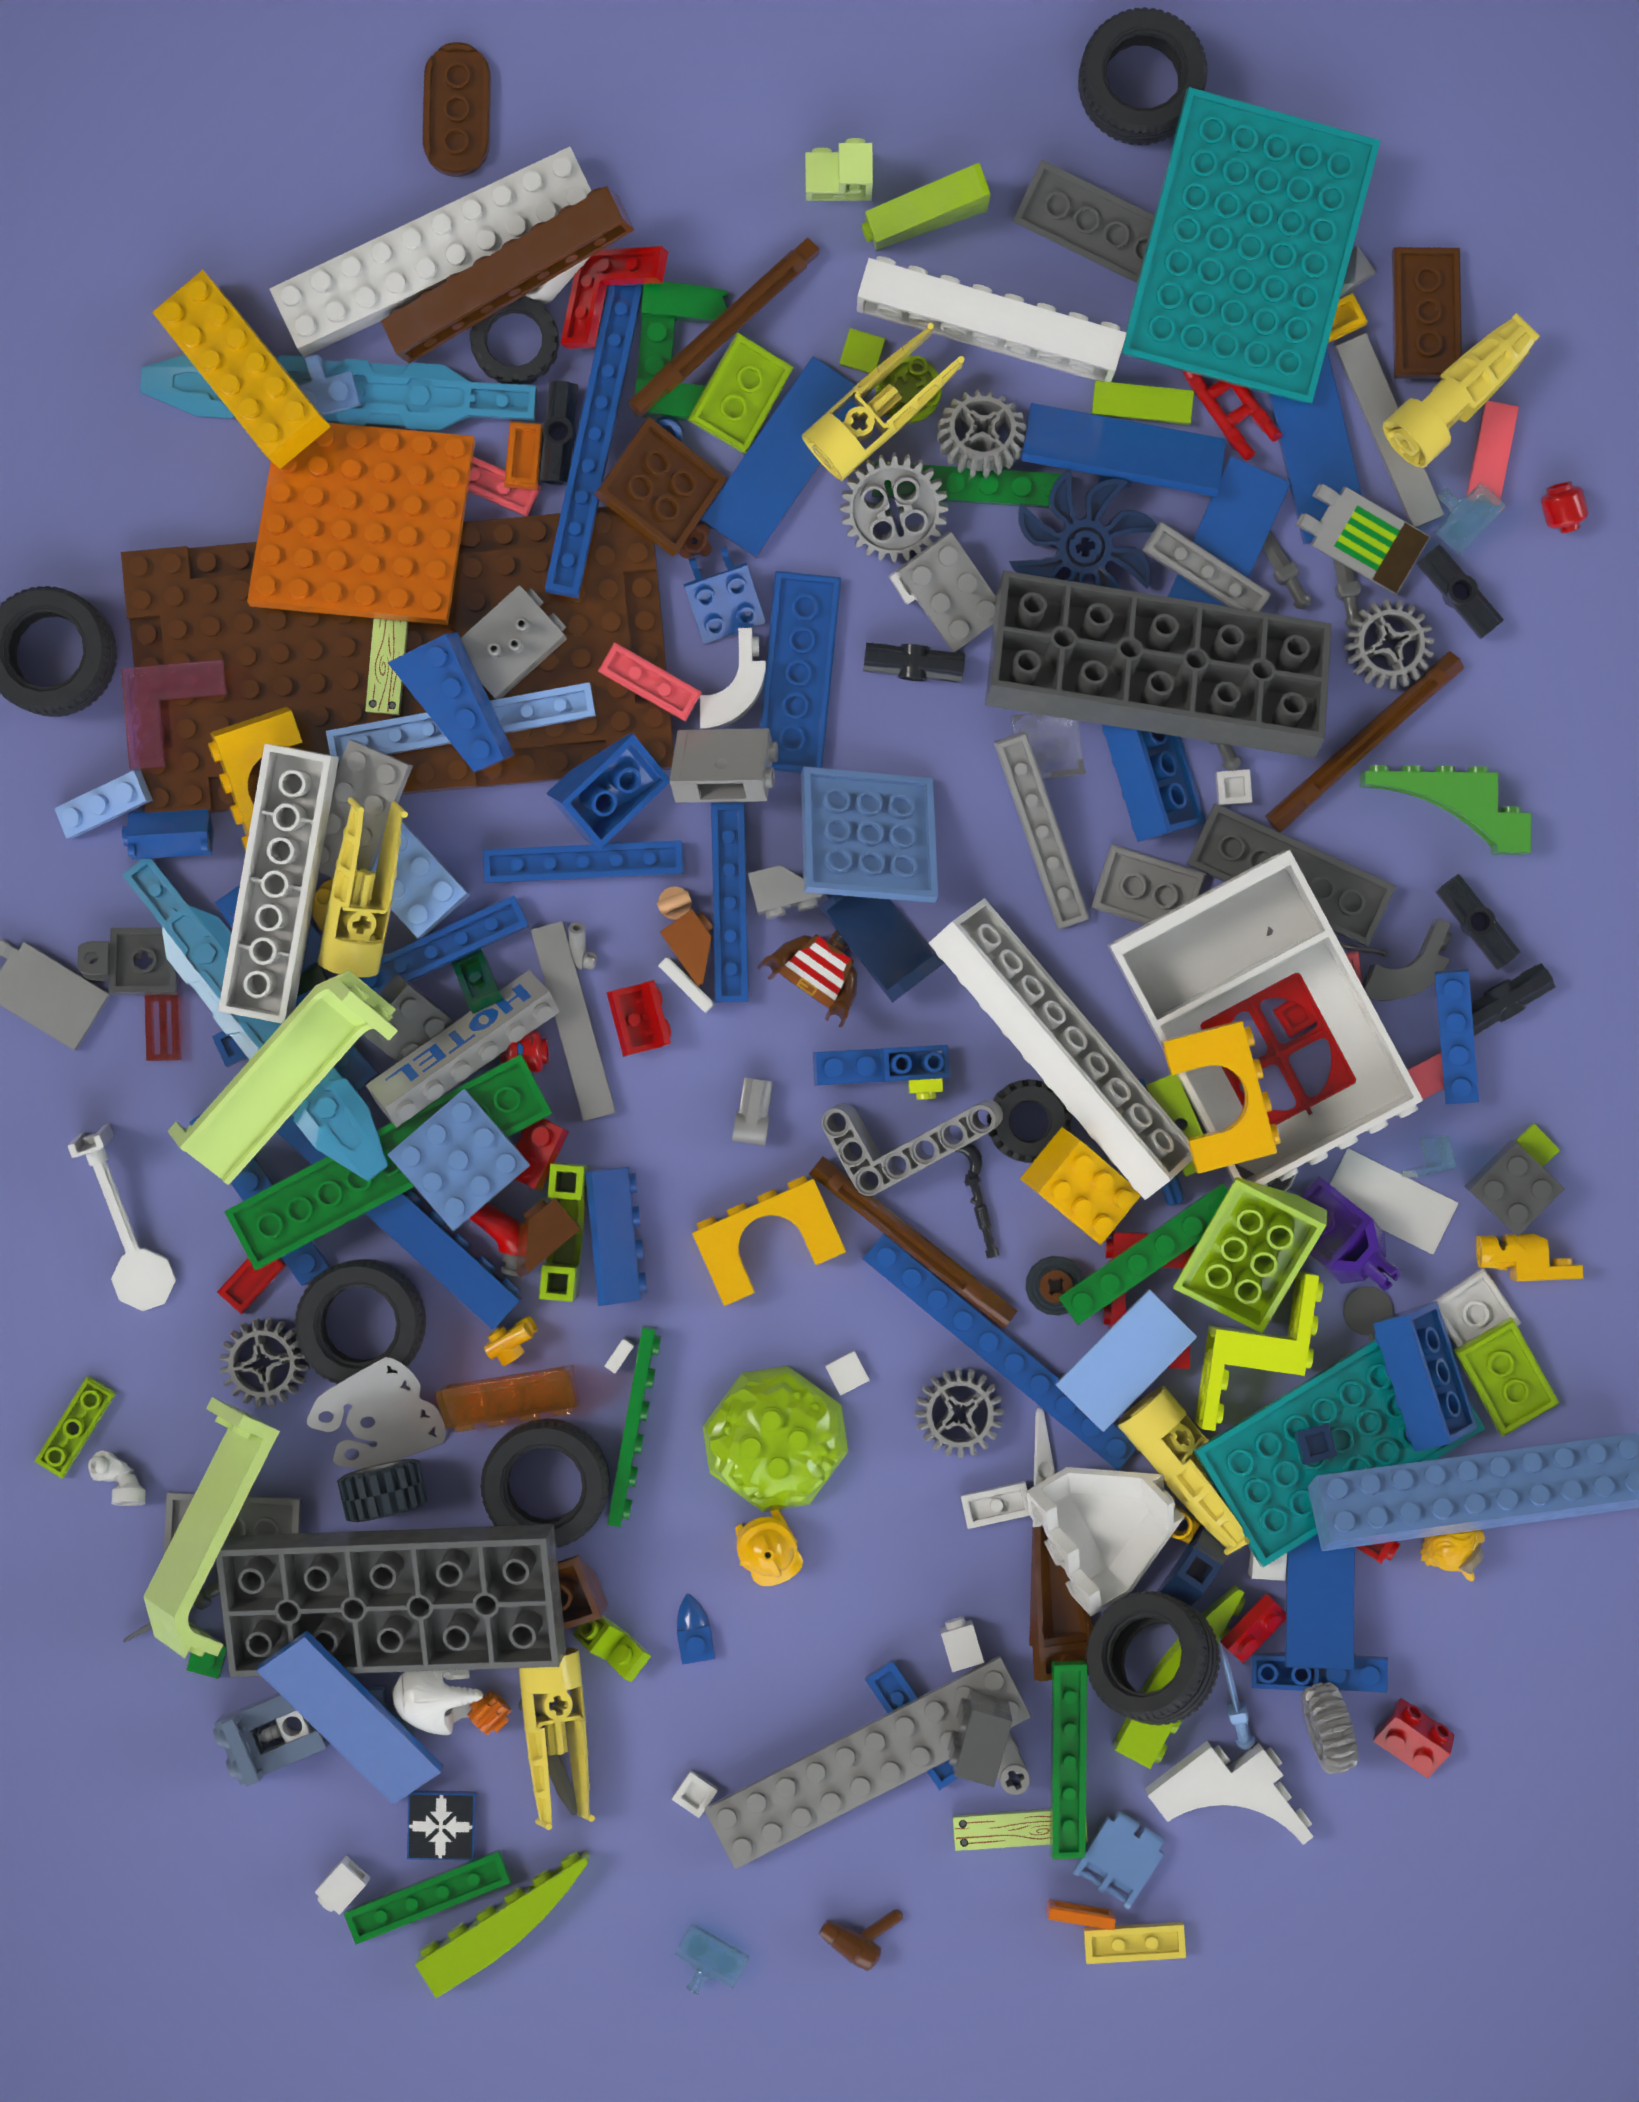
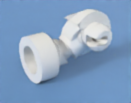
M99 1451L90 1459L88 1469L93 1480L119 1482V1485L112 1490L111 1504L119 1506L145 1504L146 1490L139 1485L136 1475L131 1474L134 1469L130 1468L127 1463L107 1451Z

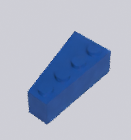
M458 632L444 634L387 662L474 772L487 769L515 755Z

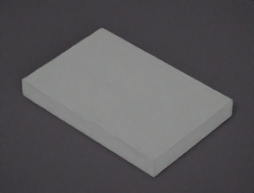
M1111 844L1091 908L1145 925L1198 897L1206 874Z

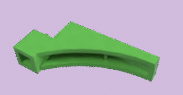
M1372 765L1369 766V771H1364L1360 774V787L1385 789L1404 793L1425 800L1449 812L1468 825L1491 847V855H1525L1531 853V813H1521V807L1517 806L1501 807V812H1498V772H1489V767L1487 766L1468 767V772H1455V766H1436L1435 772H1422V766H1402V771H1389V766Z

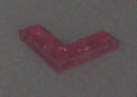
M222 660L121 669L129 769L165 767L160 701L226 695L224 662Z

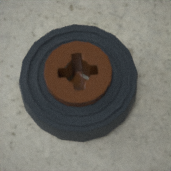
M1050 1256L1040 1259L1031 1267L1026 1277L1025 1289L1029 1301L1037 1310L1047 1315L1060 1316L1068 1313L1058 1296L1079 1283L1084 1277L1082 1271L1074 1262L1064 1257Z

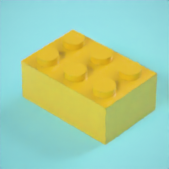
M1063 1127L1060 1128L1020 1178V1180L1099 1245H1102L1141 1197L1129 1181Z

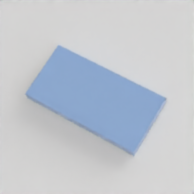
M1148 1289L1055 1385L1104 1432L1197 1336Z

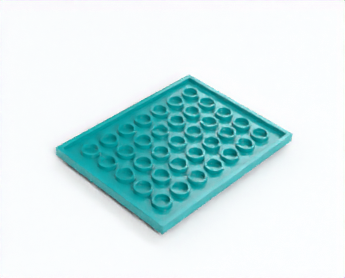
M1189 87L1186 90L1131 305L1125 329L1127 333L1121 354L1301 403L1312 404L1381 140Z

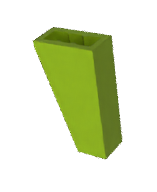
M980 162L865 211V222L861 224V228L866 242H873L875 251L987 212L991 193Z

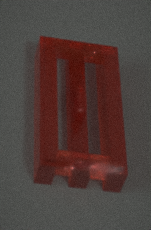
M180 994L144 995L146 1061L182 1060ZM154 1001H159L160 1054H155ZM167 1001H171L172 1054H168Z

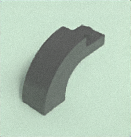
M1441 919L1433 920L1418 955L1407 966L1401 969H1388L1377 964L1370 965L1362 984L1369 999L1377 1001L1403 999L1418 994L1435 982V972L1444 971L1450 959L1438 955L1440 950L1444 952L1450 942L1452 933L1448 932L1451 924Z

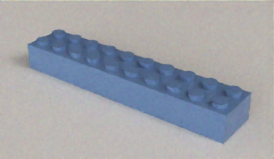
M1639 1433L1318 1475L1308 1485V1491L1321 1551L1639 1508Z

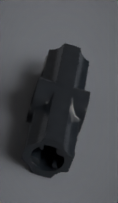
M549 381L546 422L543 427L544 443L540 482L550 485H567L571 467L572 448L575 440L574 426L578 384L569 381ZM557 426H563L568 429L567 436L562 440H554L550 437L551 431Z
M1440 544L1416 563L1440 591L1445 604L1456 610L1479 639L1486 636L1504 620L1478 590L1476 581L1461 570ZM1454 584H1460L1466 588V599L1461 600L1455 597L1453 594Z
M866 642L863 672L896 675L899 679L924 682L927 679L962 683L965 654L930 650V647L918 644L894 646Z
M1460 874L1448 880L1435 891L1460 923L1463 933L1472 938L1496 970L1508 964L1520 953V950L1497 923L1494 913L1482 904ZM1474 913L1481 914L1485 920L1484 928L1481 931L1475 930L1471 925L1470 920Z
M1542 963L1534 965L1512 980L1507 979L1484 992L1483 997L1471 1003L1474 1036L1498 1021L1503 1022L1515 1016L1526 1008L1525 1005L1556 988L1552 976Z

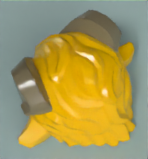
M1482 1530L1424 1537L1423 1548L1420 1550L1422 1554L1421 1561H1425L1427 1566L1432 1565L1445 1571L1462 1572L1466 1579L1474 1581V1568L1483 1561L1484 1551L1481 1546L1485 1541L1484 1532Z

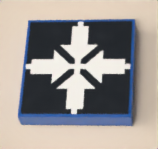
M415 1790L408 1795L407 1859L474 1861L476 1792Z

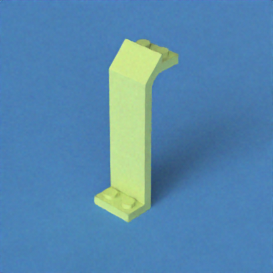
M350 970L317 984L192 1126L189 1125L187 1128H184L176 1121L167 1132L180 1149L184 1152L186 1151L229 1185L361 1035L370 1029H375L387 1040H390L397 1033L398 1030L389 1022L393 1018L392 1014L396 1009Z
M213 1397L206 1409L217 1415L215 1422L228 1429L143 1596L154 1637L184 1659L188 1652L203 1657L205 1652L218 1656L223 1646L220 1641L188 1621L189 1612L280 1432L251 1414Z

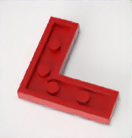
M662 246L602 249L592 255L574 274L560 344L567 349L595 348L607 286L663 283L669 251Z

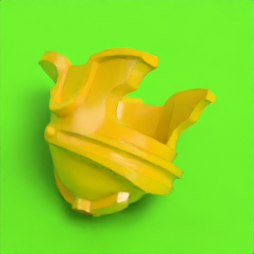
M779 1510L770 1511L773 1517H759L748 1522L744 1527L742 1523L735 1527L737 1535L736 1549L740 1566L749 1570L754 1582L761 1586H773L791 1579L801 1570L803 1564L802 1556L797 1549V1540ZM770 1552L771 1556L766 1557L765 1553Z

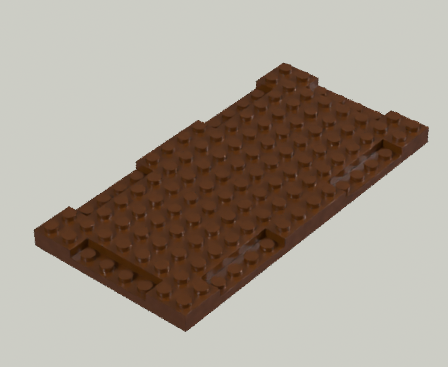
M598 507L578 599L546 593L545 591L561 513L463 522L448 625L409 622L406 653L444 634L458 632L461 638L519 585L525 592L531 588L544 602L540 606L547 616L554 613L566 626L562 632L567 640L503 698L590 683L596 717L505 733L515 755L477 772L470 768L452 744L391 754L390 756L413 765L402 795L561 780L570 770L630 733L635 735L662 770H671L674 756L671 713L598 672L614 642L667 672L655 543L610 507ZM257 542L194 548L180 546L121 552L127 619L130 620L141 750H139L140 766L153 800L144 805L145 813L208 809L210 813L231 811L230 806L235 805L231 792L226 794L222 787L219 775L223 774L224 771L221 762H214L208 746V743L213 742L210 732L288 707L292 710L302 739V743L290 747L330 755L326 735L328 730L426 713L404 683L400 716L365 712L374 618L250 607L247 598ZM483 686L489 700H496ZM262 758L253 766L248 778V792L253 804L255 802Z

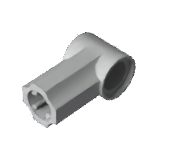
M744 1077L740 1109L736 1113L732 1141L765 1146L769 1116L767 1114L772 1093L771 1081Z

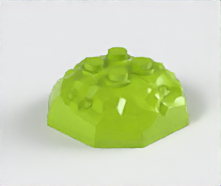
M788 1365L742 1372L702 1426L709 1473L762 1512L809 1505L848 1453L841 1404Z

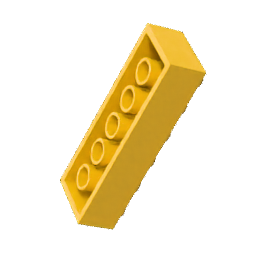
M201 270L152 312L265 456L279 469L331 427L220 287L204 270Z

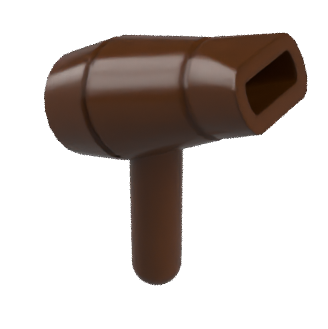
M894 1909L860 1933L841 1924L826 1920L818 1934L850 1963L869 1971L878 1963L881 1956V1947L873 1940L902 1921L903 1913L899 1909Z

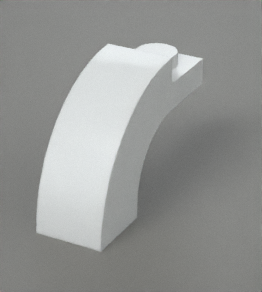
M738 628L739 668L733 682L719 693L700 696L701 730L721 729L733 724L742 718L758 699L765 680L766 661H753V657H759V637H752V628Z

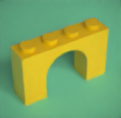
M288 707L210 732L213 742L208 743L212 758L214 762H221L224 771L223 774L219 775L222 787L226 794L231 792L235 805L230 806L236 825H243L246 836L241 837L245 852L254 807L248 792V778L253 766L263 756L264 744L290 747L302 743L292 710Z
M1239 1020L1161 1041L1171 1075L1205 1066H1222L1233 1071L1240 1079L1244 1088V1107L1235 1122L1224 1129L1187 1138L1194 1168L1198 1174L1277 1153L1275 1145L1281 1144L1276 1124L1270 1125L1267 1112L1272 1111L1268 1092L1261 1093L1258 1079L1264 1077L1259 1059L1253 1060L1250 1046L1255 1045L1250 1026L1244 1027L1243 1021Z
M805 1175L788 1182L789 1189L777 1194L775 1189H772L757 1196L759 1203L746 1207L743 1202L727 1209L728 1216L716 1221L715 1217L711 1216L696 1223L698 1230L693 1231L692 1235L724 1306L755 1293L753 1284L740 1257L739 1242L744 1229L752 1221L760 1217L775 1215L786 1218L795 1224L805 1240L815 1265L846 1252L814 1178L807 1181Z

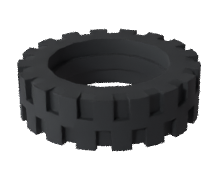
M526 295L472 326L469 334L471 350L477 364L488 377L496 379L501 384L522 385V383L528 382L530 384L537 381L536 378L547 374L551 364L555 363L560 345L558 329L551 313L541 302L534 301ZM511 313L524 314L532 318L540 327L542 333V346L537 356L529 363L520 366H506L498 362L490 354L487 345L488 332L492 324L500 317Z

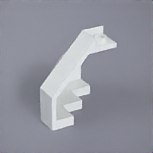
M1066 1467L1026 1491L1028 1512L1034 1524H1042L1048 1536L1044 1543L1055 1565H1061L1070 1579L1065 1583L1070 1594L1090 1616L1103 1610L1134 1589L1185 1517L1175 1507L1174 1500L1169 1492L1164 1490L1163 1474Z

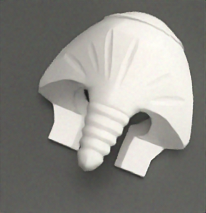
M469 1670L404 1672L400 1675L391 1691L394 1707L403 1720L428 1733L446 1736L452 1734L453 1724L461 1718L468 1717L467 1714L471 1710L469 1705L483 1697L482 1691L478 1689L448 1686L443 1681V1677L446 1680L470 1678Z

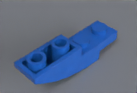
M948 1045L813 1052L814 1086L950 1078Z
M1285 1652L1252 1654V1688L1304 1691L1314 1684L1331 1682L1338 1690L1383 1693L1388 1691V1657L1356 1656L1354 1653V1670L1285 1667Z

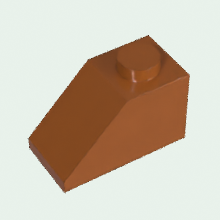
M691 909L661 930L660 933L694 982L700 987L705 983L712 936L708 931L713 926L703 912L696 915L693 909Z

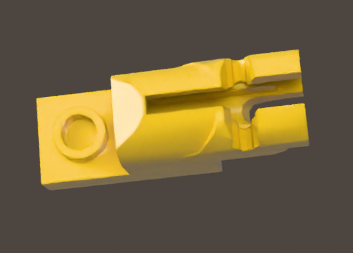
M1534 1233L1520 1234L1518 1237L1515 1234H1505L1501 1238L1502 1243L1500 1246L1496 1236L1476 1237L1475 1247L1478 1267L1508 1271L1509 1267L1510 1280L1584 1279L1583 1265L1573 1264L1572 1258H1553L1550 1265L1548 1240Z

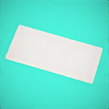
M1347 1149L1330 1183L1332 1187L1369 1215L1380 1229L1430 1254L1435 1253L1458 1206V1202L1351 1149Z

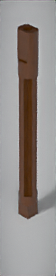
M807 237L798 247L784 256L629 400V407L641 418L666 394L673 391L807 268V265L819 255V248Z
M1451 651L1447 652L1374 720L1267 813L1265 817L1269 824L1277 832L1281 833L1428 699L1464 669L1460 658Z
M822 1156L810 1171L809 1175L1003 1329L1009 1324L1017 1312L1015 1308L876 1198L859 1193L851 1179Z

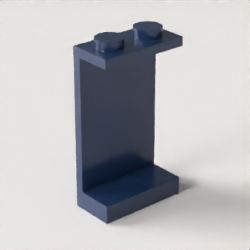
M825 894L829 900L820 909L892 1003L945 963L936 953L932 955L890 899Z

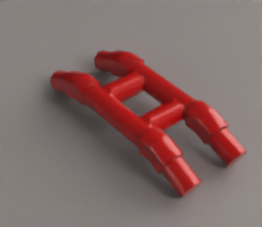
M1182 371L1191 390L1198 396L1229 444L1245 461L1253 458L1255 451L1246 442L1235 425L1251 415L1255 424L1272 442H1276L1281 438L1282 432L1273 423L1270 416L1260 406L1248 388L1223 381H1217L1207 388V384L1201 375ZM1232 388L1243 404L1226 415L1216 398Z

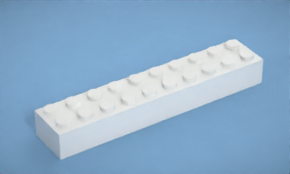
M568 147L286 280L269 290L297 349L303 357H306L388 317L393 309L406 306L416 300L423 291L438 287L450 275L461 273L473 266V263L480 257L490 256L500 250L505 242L511 239H518L530 232L531 227L535 224L546 222L558 215L562 208L582 201L591 192V189L571 147Z
M985 898L953 920L929 942L930 946L936 951L937 956L952 970L959 982L968 989L978 1001L980 1007L989 1014L1000 1027L1002 1033L1011 1040L1021 1052L1023 1058L1032 1065L1043 1078L1045 1084L1059 1097L1066 1109L1075 1116L1088 1135L1096 1141L1107 1154L1109 1160L1117 1166L1144 1200L1172 1180L1192 1161L1187 1137Z

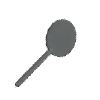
M1363 1286L1355 1289L1347 1297L1344 1303L1343 1315L1347 1325L1353 1331L1361 1335H1369V1339L1372 1341L1375 1339L1373 1323L1393 1315V1306L1390 1298L1382 1290Z

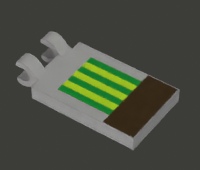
M1318 484L1312 496L1329 507L1320 522L1310 515L1302 513L1295 525L1315 536L1310 546L1390 593L1397 595L1431 536L1347 487H1343L1340 494H1338L1326 485Z

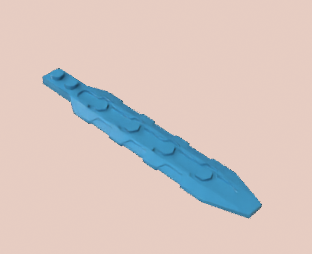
M186 355L141 367L140 393L196 417L234 418V415ZM279 355L277 357V360L297 385L312 382L306 360L302 356ZM345 359L343 362L322 360L326 377L349 371L353 373L361 406L323 416L327 422H340V424L365 426L366 424L406 426L410 430L441 431L469 417L535 421L537 387L534 385L470 382L442 364L410 363L409 365L369 363L368 360Z
M152 858L141 859L122 876L161 924L166 959L184 982L194 988L214 1014L213 1019L226 1035H230L250 1060L279 1028L281 1023L218 1011L231 931L220 917L189 906ZM333 1067L292 1113L294 1116L293 1121L315 1149L365 1180L370 1181L384 1170L388 1163L369 1106L346 1078L343 1079Z

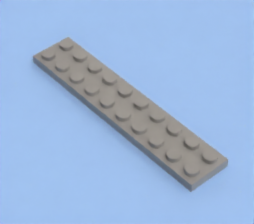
M1001 1656L982 1664L705 1807L704 1811L734 1869L763 1856L949 1760V1750H947L952 1730L958 1731L959 1729L957 1724L958 1718L956 1717L961 1698H968L969 1690L1008 1700L1013 1720L1011 1727L1031 1718V1714Z

